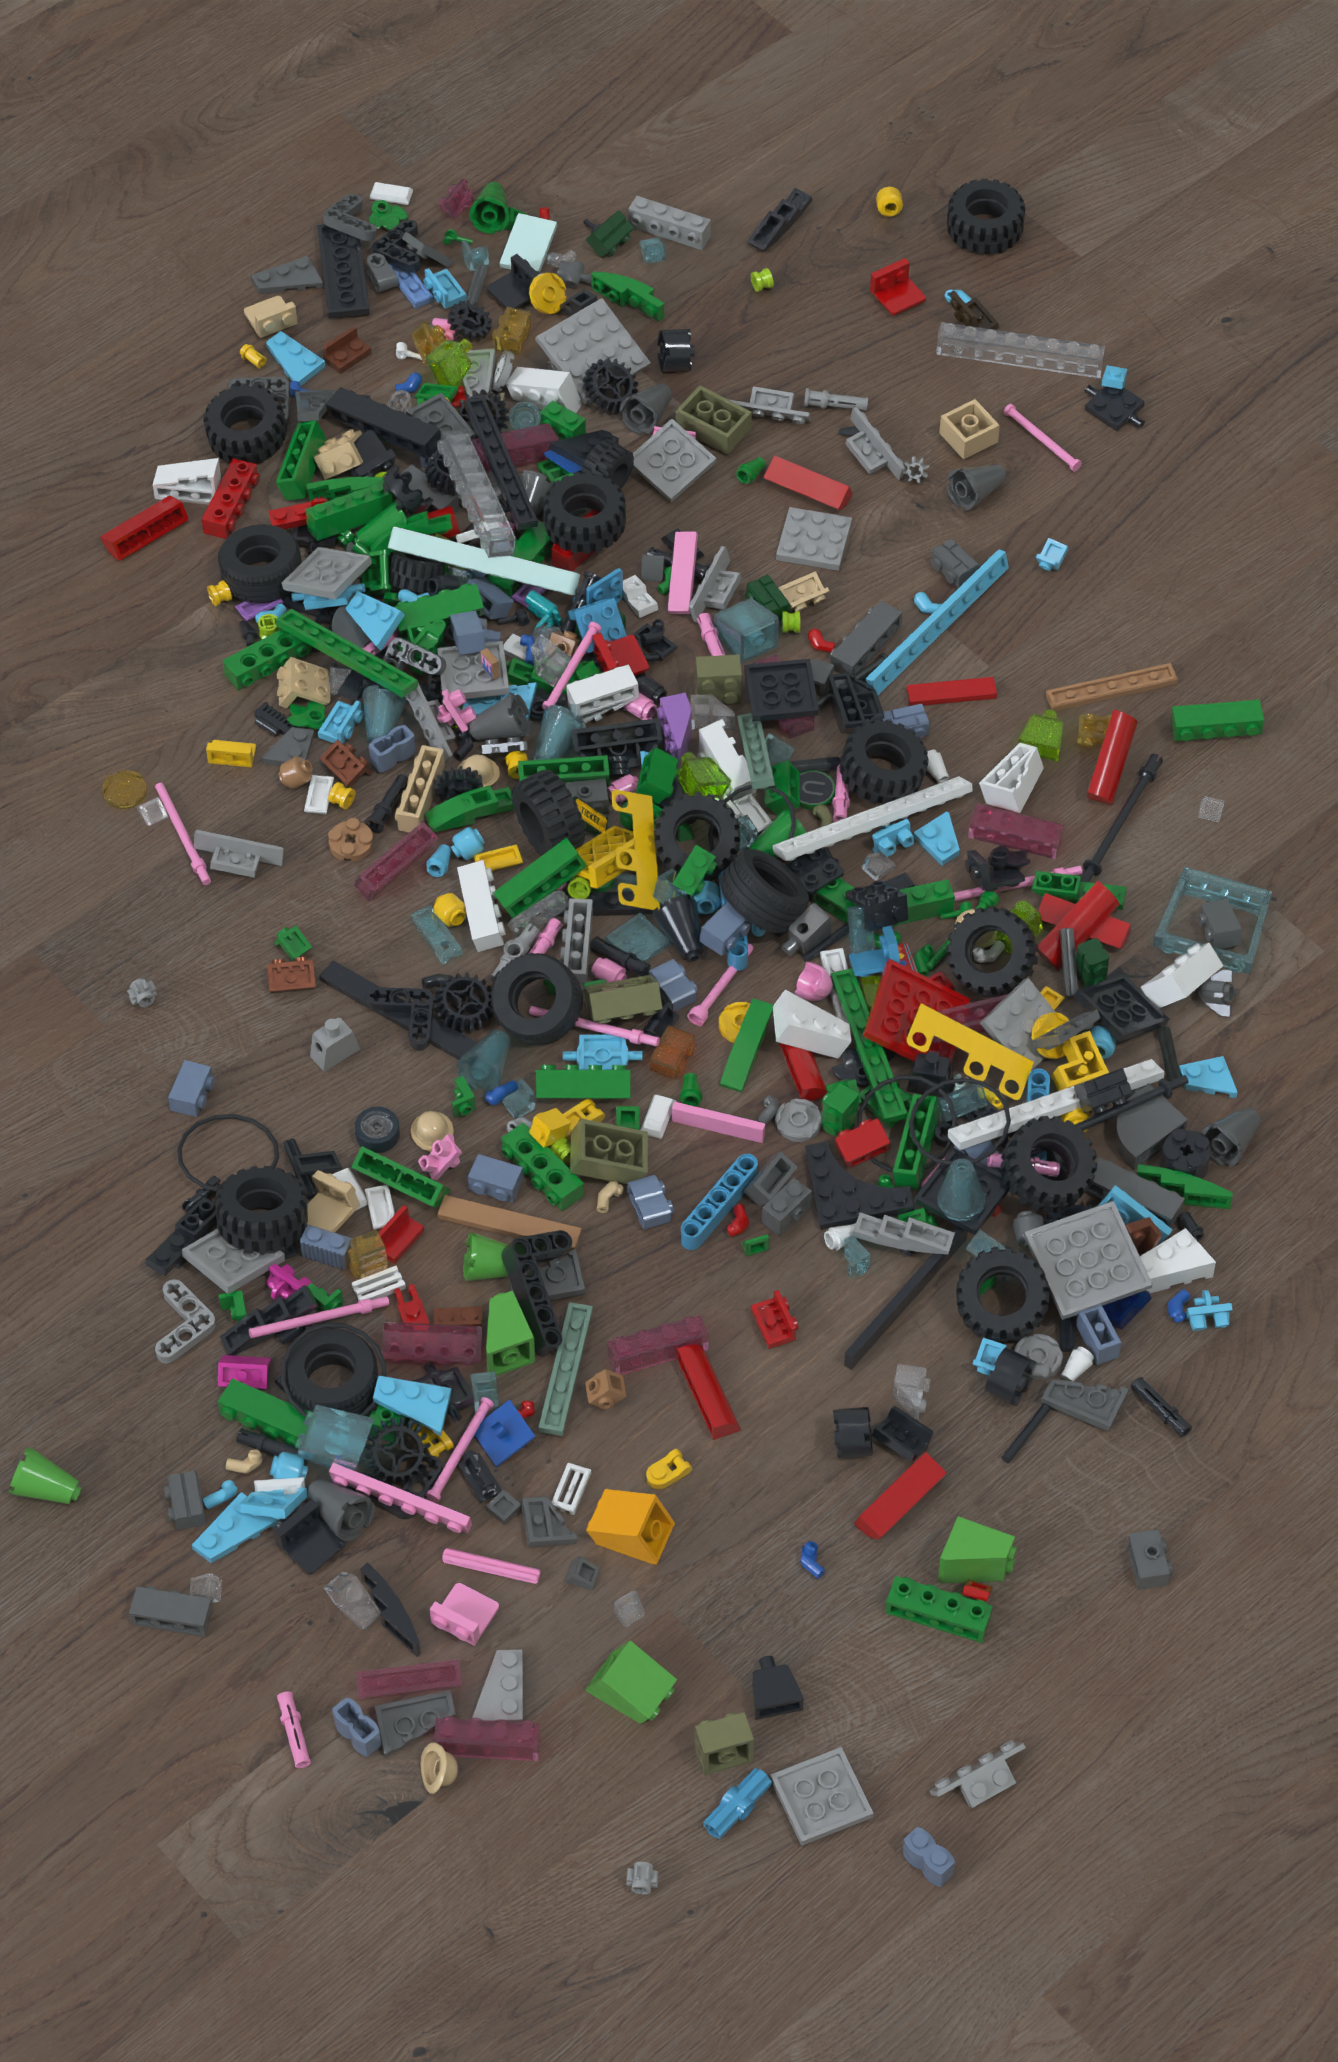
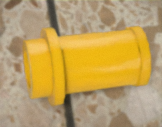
M245 344L240 350L241 357L244 360H249L257 368L260 369L265 365L267 358L257 352L253 345Z

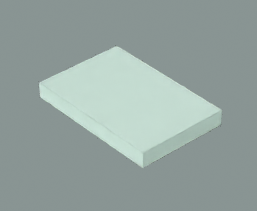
M518 213L501 257L500 267L511 269V257L518 254L523 259H526L534 270L540 272L555 234L557 222Z

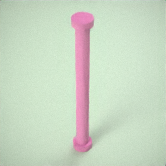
M1013 404L1006 406L1003 413L1007 417L1011 416L1065 461L1073 472L1081 467L1082 462L1079 459H1074L1015 410L1016 407Z
M590 622L588 625L589 630L548 700L543 702L542 708L545 711L554 712V705L591 644L593 635L600 633L602 628L599 624Z
M486 1397L480 1399L478 1410L433 1488L426 1493V1497L431 1501H440L442 1490L488 1410H492L494 1406L490 1399Z

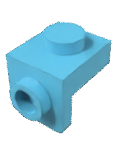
M1107 365L1102 379V386L1122 389L1125 386L1127 369Z
M1048 538L1041 554L1036 556L1039 566L1047 571H1051V569L1058 571L1069 549L1068 546Z
M983 1338L976 1360L973 1361V1365L978 1367L977 1372L989 1376L990 1372H993L996 1367L994 1364L1004 1348H1007V1345Z

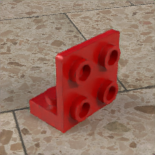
M906 258L871 273L870 292L892 316L926 301V296L909 278L910 263Z
M601 633L593 635V651L603 672L626 665L630 666L634 675L649 671V664L633 634L611 642L604 640Z

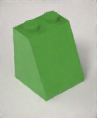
M513 1291L499 1293L490 1298L486 1343L489 1378L535 1363L534 1337Z
M958 1516L940 1557L938 1582L967 1583L968 1580L975 1582L1004 1581L1006 1574L1012 1573L1016 1559H1014L1017 1552V1547H1014L1015 1536Z
M628 1641L612 1651L585 1690L641 1724L648 1719L652 1721L661 1710L658 1707L662 1700L666 1701L675 1690L672 1686L677 1679L632 1641Z

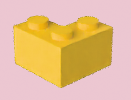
M1090 1031L1071 1037L1066 1041L1062 1049L1069 1063L1058 1066L1051 1077L1057 1090L1061 1091L1109 1073Z

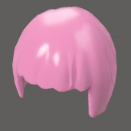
M806 962L805 968L798 978L795 994L804 1000L820 1001L830 994L832 979L829 973L820 965Z

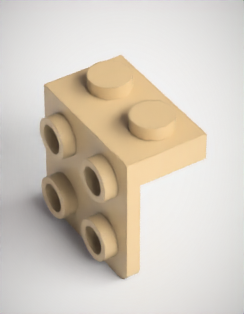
M281 296L272 297L244 309L245 316L260 338L298 324L296 306L292 301L285 303Z
M351 429L343 433L341 438L336 440L333 437L325 441V445L318 448L319 452L314 456V459L325 480L363 463L354 444L362 434L361 430L354 432Z
M290 657L284 666L279 668L277 672V679H279L277 690L279 706L288 708L297 696L323 705L329 704L330 672L328 669Z
M318 1170L312 1176L318 1189V1194L307 1204V1225L309 1224L335 1233L360 1206V1202L355 1193L356 1189L351 1183L347 1181L342 1182L332 1174H325Z

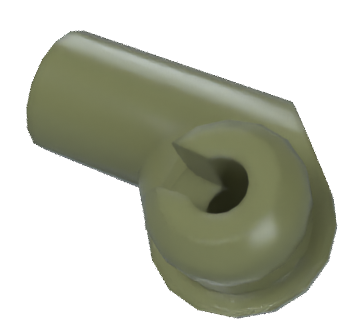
M818 805L813 808L812 814L815 815V818H820L821 820L819 828L833 823V817L825 805Z

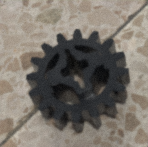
M467 300L465 304L459 301L458 305H453L448 313L447 323L451 324L450 330H456V336L462 335V340H465L467 337L470 342H473L474 338H476L479 342L482 337L486 338L490 332L492 319L488 318L489 312L483 311L484 306L479 308L477 307V302L472 305Z
M459 766L456 770L450 767V771L443 770L442 775H437V780L434 781L436 796H439L441 801L445 799L447 801L465 792L483 787L482 775H478L477 770L471 772V767L463 769L462 766Z

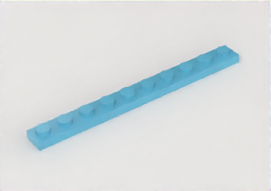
M1000 549L995 552L868 675L866 682L876 690L877 695L889 686L1009 568L1006 552Z

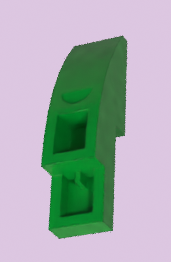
M591 273V288L608 298L611 302L621 307L629 303L632 307L639 309L648 317H652L658 322L664 318V302L654 297V288L635 279L614 273Z
M425 511L410 516L382 533L370 546V552L389 550L390 553L395 552V550L388 548L393 527L426 535L447 533L449 529H452L451 515L446 514L429 519L428 513Z
M489 785L455 796L426 812L424 817L433 833L474 824L477 817L514 810V804L511 799L513 796L509 787L492 790Z
M1036 871L1032 892L1042 897L1046 893L1077 904L1095 883L1081 882V876ZM1103 884L1118 900L1120 905L1116 909L1123 910L1127 887Z

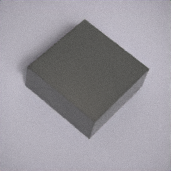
M504 1489L486 1505V1510L503 1525L522 1509L521 1504Z

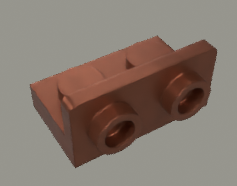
M354 326L323 346L324 361L339 374L372 353L371 347L358 337L357 329Z
M338 739L319 758L349 788L365 772L369 775L373 773L368 768L370 763L363 756L357 757L354 754L357 750L348 742L343 744Z
M308 957L295 958V962L276 959L272 960V964H267L270 993L316 988L314 962L309 960Z
M1150 1217L1126 1224L1127 1231L1139 1256L1156 1247L1162 1237L1159 1228Z
M482 1306L433 1309L435 1339L448 1340L456 1337L475 1338L483 1336Z

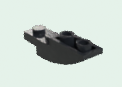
M203 1197L175 1224V1231L146 1258L145 1266L163 1276H166L174 1267L180 1269L187 1261L182 1257V1249L209 1234L216 1223V1203Z

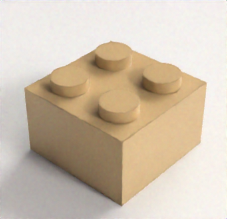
M974 399L942 415L939 433L964 460L998 443L1000 425Z

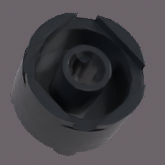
M690 329L659 331L657 346H660V353H657L661 371H691L692 362L690 357H694L695 349L694 345L690 344Z
M1176 1129L1164 1142L1160 1166L1203 1179L1207 1174L1211 1155L1208 1138L1193 1131Z
M1004 1348L994 1364L996 1367L993 1373L990 1372L985 1391L1017 1407L1023 1396L1022 1390L1027 1392L1033 1378L1029 1377V1375L1033 1374L1038 1362L1014 1350Z
M869 1407L833 1410L834 1424H836L834 1439L838 1458L872 1456L873 1442Z

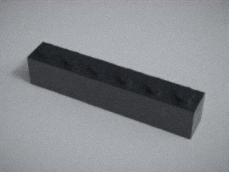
M340 387L326 403L331 419L361 430L364 433L373 430L380 440L425 459L430 458L432 453H435L444 443L441 431L437 426L427 424L419 418L408 416L402 411H396L385 404L377 403L369 397L358 395L352 390Z

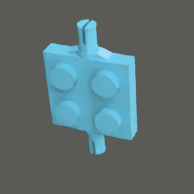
M351 584L337 599L292 592L293 602L304 600L305 610L348 605L349 598L353 593L357 591L365 592V584Z
M579 1035L577 1051H563V1061H577L579 1069H588V1065H602V1069H612V1065L627 1066L628 1060L642 1061V1051H628L626 1039L613 1035Z

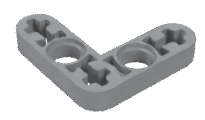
M175 1279L169 1280L164 1284L163 1295L166 1302L185 1322L162 1338L155 1346L157 1359L166 1364L178 1359L211 1334L216 1327L214 1314L181 1281ZM170 1290H178L181 1299L179 1300L175 1293L170 1294ZM187 1303L196 1305L192 1311L183 1310V1306ZM201 1320H203V1321H205V1322L209 1321V1324H208V1325H206L205 1323H202V1324H201L200 1321H201ZM185 1332L192 1334V1338L188 1341L180 1340L179 1336ZM164 1348L166 1350L171 1349V1353L168 1354L167 1352H162Z

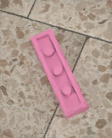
M675 532L668 602L669 614L691 613L689 611V602L692 600L698 541L697 532Z
M674 1102L672 1122L759 1143L764 1141L765 1124L762 1122Z

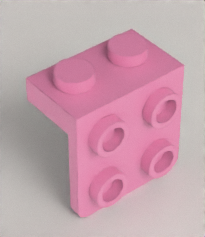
M457 1583L442 1605L434 1602L430 1608L431 1624L475 1646L499 1610V1604L487 1596L461 1583Z

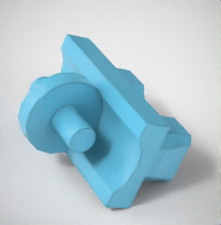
M907 819L896 824L879 826L880 830L872 835L874 841L873 851L876 855L882 852L888 857L895 853L896 845L901 843L903 847L907 848L914 844V836L910 830V822Z
M1203 1290L1202 1298H1194L1195 1306H1203L1188 1308L1187 1312H1184L1186 1314L1185 1320H1190L1193 1331L1205 1330L1207 1328L1205 1317L1214 1318L1215 1328L1228 1327L1232 1304L1211 1305L1219 1303V1296L1210 1297L1209 1290Z

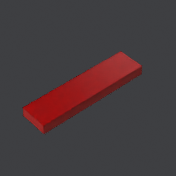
M994 677L912 684L906 687L909 706L997 698Z

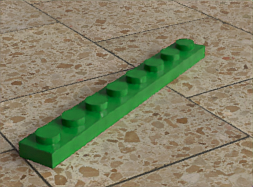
M290 609L276 619L277 627L402 698L418 687L417 679L293 609Z
M853 968L833 972L830 974L835 993L846 1022L850 1026V1033L870 1087L874 1089L882 1081L894 1076L883 1047L863 1037L870 1013L857 978L854 975ZM896 1082L886 1084L875 1091L873 1095L884 1124L907 1119V1111Z

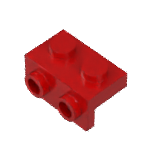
M779 1290L773 1291V1298L751 1305L752 1315L768 1349L795 1341L796 1330H799L795 1316L791 1317L788 1311L790 1310L789 1303L785 1296H781Z

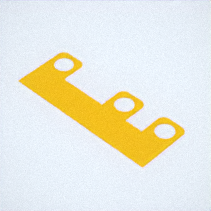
M614 789L612 791L613 808L616 811L632 814L635 849L617 847L616 864L621 869L636 871L637 885L626 883L618 885L619 901L627 906L650 910L658 907V910H660L652 796ZM621 794L627 798L628 806L626 808H621L617 805V795ZM622 852L630 854L632 858L630 865H624L620 861L619 856ZM624 888H629L633 891V901L629 902L623 898L622 890Z
M920 1004L907 1037L908 1045L921 1052H927L935 1035L969 1053L964 1066V1073L976 1080L984 1081L990 1066L993 1065L1004 1071L999 1085L1000 1092L1014 1100L1021 1098L1034 1064L1032 1060ZM916 1032L923 1033L927 1039L926 1044L923 1046L916 1045L912 1039L913 1034ZM975 1061L981 1063L984 1069L983 1073L978 1076L974 1075L969 1068L970 1064ZM1006 1081H1016L1019 1086L1018 1092L1015 1094L1009 1093L1005 1089Z

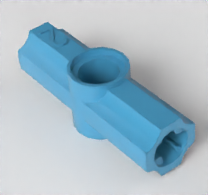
M754 1768L737 1787L733 1786L725 1793L720 1805L703 1822V1826L710 1835L721 1839L738 1820H744L751 1813L755 1802L772 1785V1781L761 1769Z

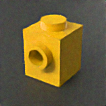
M557 1108L538 1113L532 1120L529 1133L545 1148L554 1144L558 1139L566 1137L571 1122Z

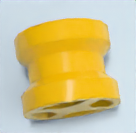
M220 581L216 586H207L209 597L214 606L220 605L222 601L228 602L232 600L230 589L225 581Z
M513 751L506 756L505 761L508 766V775L519 779L518 761H528L525 752Z
M337 782L330 790L328 801L332 804H339L343 809H348L354 801L356 792L353 788H345L344 784Z

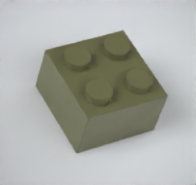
M740 654L696 657L695 685L697 705L741 703L742 672Z
M745 1712L739 1714L730 1713L721 1719L714 1721L705 1720L695 1726V1751L704 1776L753 1762L754 1738Z

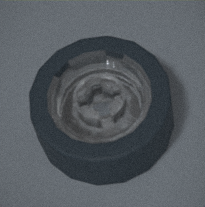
M370 1107L363 1110L355 1121L356 1141L360 1147L363 1146L375 1153H383L392 1149L400 1137L399 1120L395 1113L384 1107Z

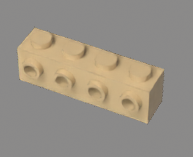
M422 745L419 755L415 757L414 769L409 774L407 788L402 793L400 807H397L395 813V821H398V830L420 835L426 820L424 817L425 813L429 811L435 795L434 781L437 780V775H442L445 767L444 749Z

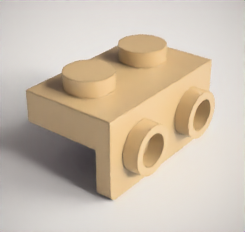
M816 571L778 587L791 604L790 612L793 610L802 611L807 608V604L812 602L816 605L826 599L825 596L829 593L828 587H823Z

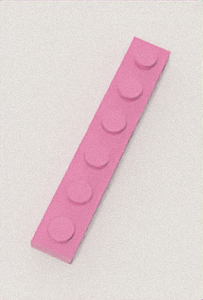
M333 1463L329 1470L333 1482L345 1488L348 1485L355 1488V1491L368 1497L369 1495L378 1497L380 1502L388 1506H392V1504L398 1505L408 1514L415 1515V1513L423 1515L425 1520L433 1524H438V1522L446 1524L447 1528L453 1532L461 1533L463 1531L469 1533L472 1522L469 1516L336 1463Z

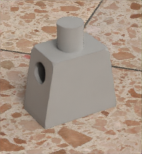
M341 1018L328 1019L325 1022V1026L315 1031L312 1035L310 1057L323 1072H326L359 1051L360 1047L353 1031Z

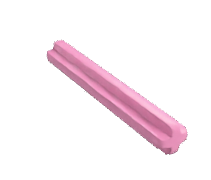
M446 1548L442 1556L444 1563L536 1584L540 1578L539 1569Z

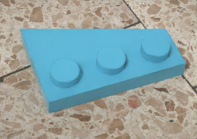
M282 331L266 342L267 349L277 363L283 367L287 377H290L292 381H298L300 386L326 367L325 361Z
M358 591L345 608L380 651L405 616L402 611Z
M528 683V685L521 686L509 685V694L466 699L462 709L471 705L476 715H478L506 696L515 693V695L519 694L529 710V714L526 715L528 722L537 683Z
M1116 1185L1097 1205L1100 1206L1114 1201L1125 1226L1128 1223L1150 1217L1162 1234L1157 1246L1172 1231L1162 1220L1158 1219Z
M378 1376L373 1401L398 1415L402 1414L412 1419L415 1424L421 1427L423 1425L433 1430V1433L441 1436L451 1397V1388Z
M241 1492L192 1544V1549L210 1563H213L236 1550L241 1543L250 1538L253 1540L260 1536V1532L269 1527L274 1528L280 1523L279 1519L241 1513L240 1503L247 1497Z

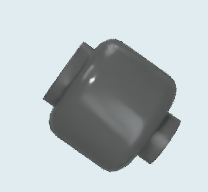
M1024 1211L1017 1214V1218L1013 1221L1016 1241L1020 1244H1025V1247L1029 1248L1024 1238V1232L1043 1226V1217L1036 1214V1211Z

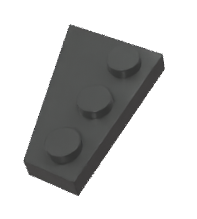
M337 389L295 391L298 421H319L327 411L326 403L336 393Z

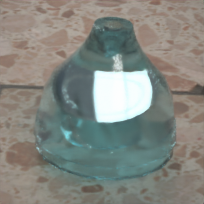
M530 402L517 403L509 413L511 427L520 434H529L535 431L541 421L539 409Z

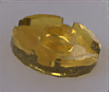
M120 770L114 775L110 774L107 776L102 785L104 800L109 806L126 810L142 803L147 794V785L139 773L132 770Z

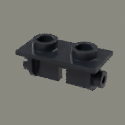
M663 1003L662 1009L657 1010V1013L652 1016L643 1030L644 1034L659 1037V1045H646L658 1050L680 1017L679 1014L674 1012L672 1003Z
M472 1450L467 1451L464 1454V1461L458 1463V1466L478 1500L482 1503L497 1496L502 1489L480 1453H473Z

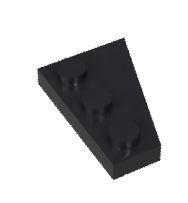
M599 430L550 442L549 450L583 467L587 456L596 445L606 439L619 443V438L608 431Z

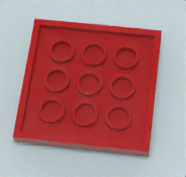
M889 959L885 964L863 1037L912 1061H915L918 1053L927 1054L930 1051H935L940 1057L949 1058L952 1063L956 1046L934 1035L928 1051L921 1052L908 1045L907 1037L920 1004L963 1025L971 999ZM916 1032L913 1034L912 1039L916 1045L923 1046L926 1044L927 1039L923 1033Z

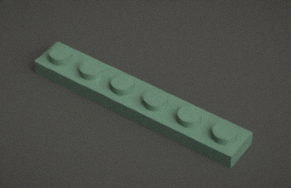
M751 713L738 715L737 719L753 790L766 789L769 786L775 785L761 721L752 722Z
M569 1302L561 1333L563 1340L557 1350L538 1427L540 1433L563 1436L592 1318L593 1306Z

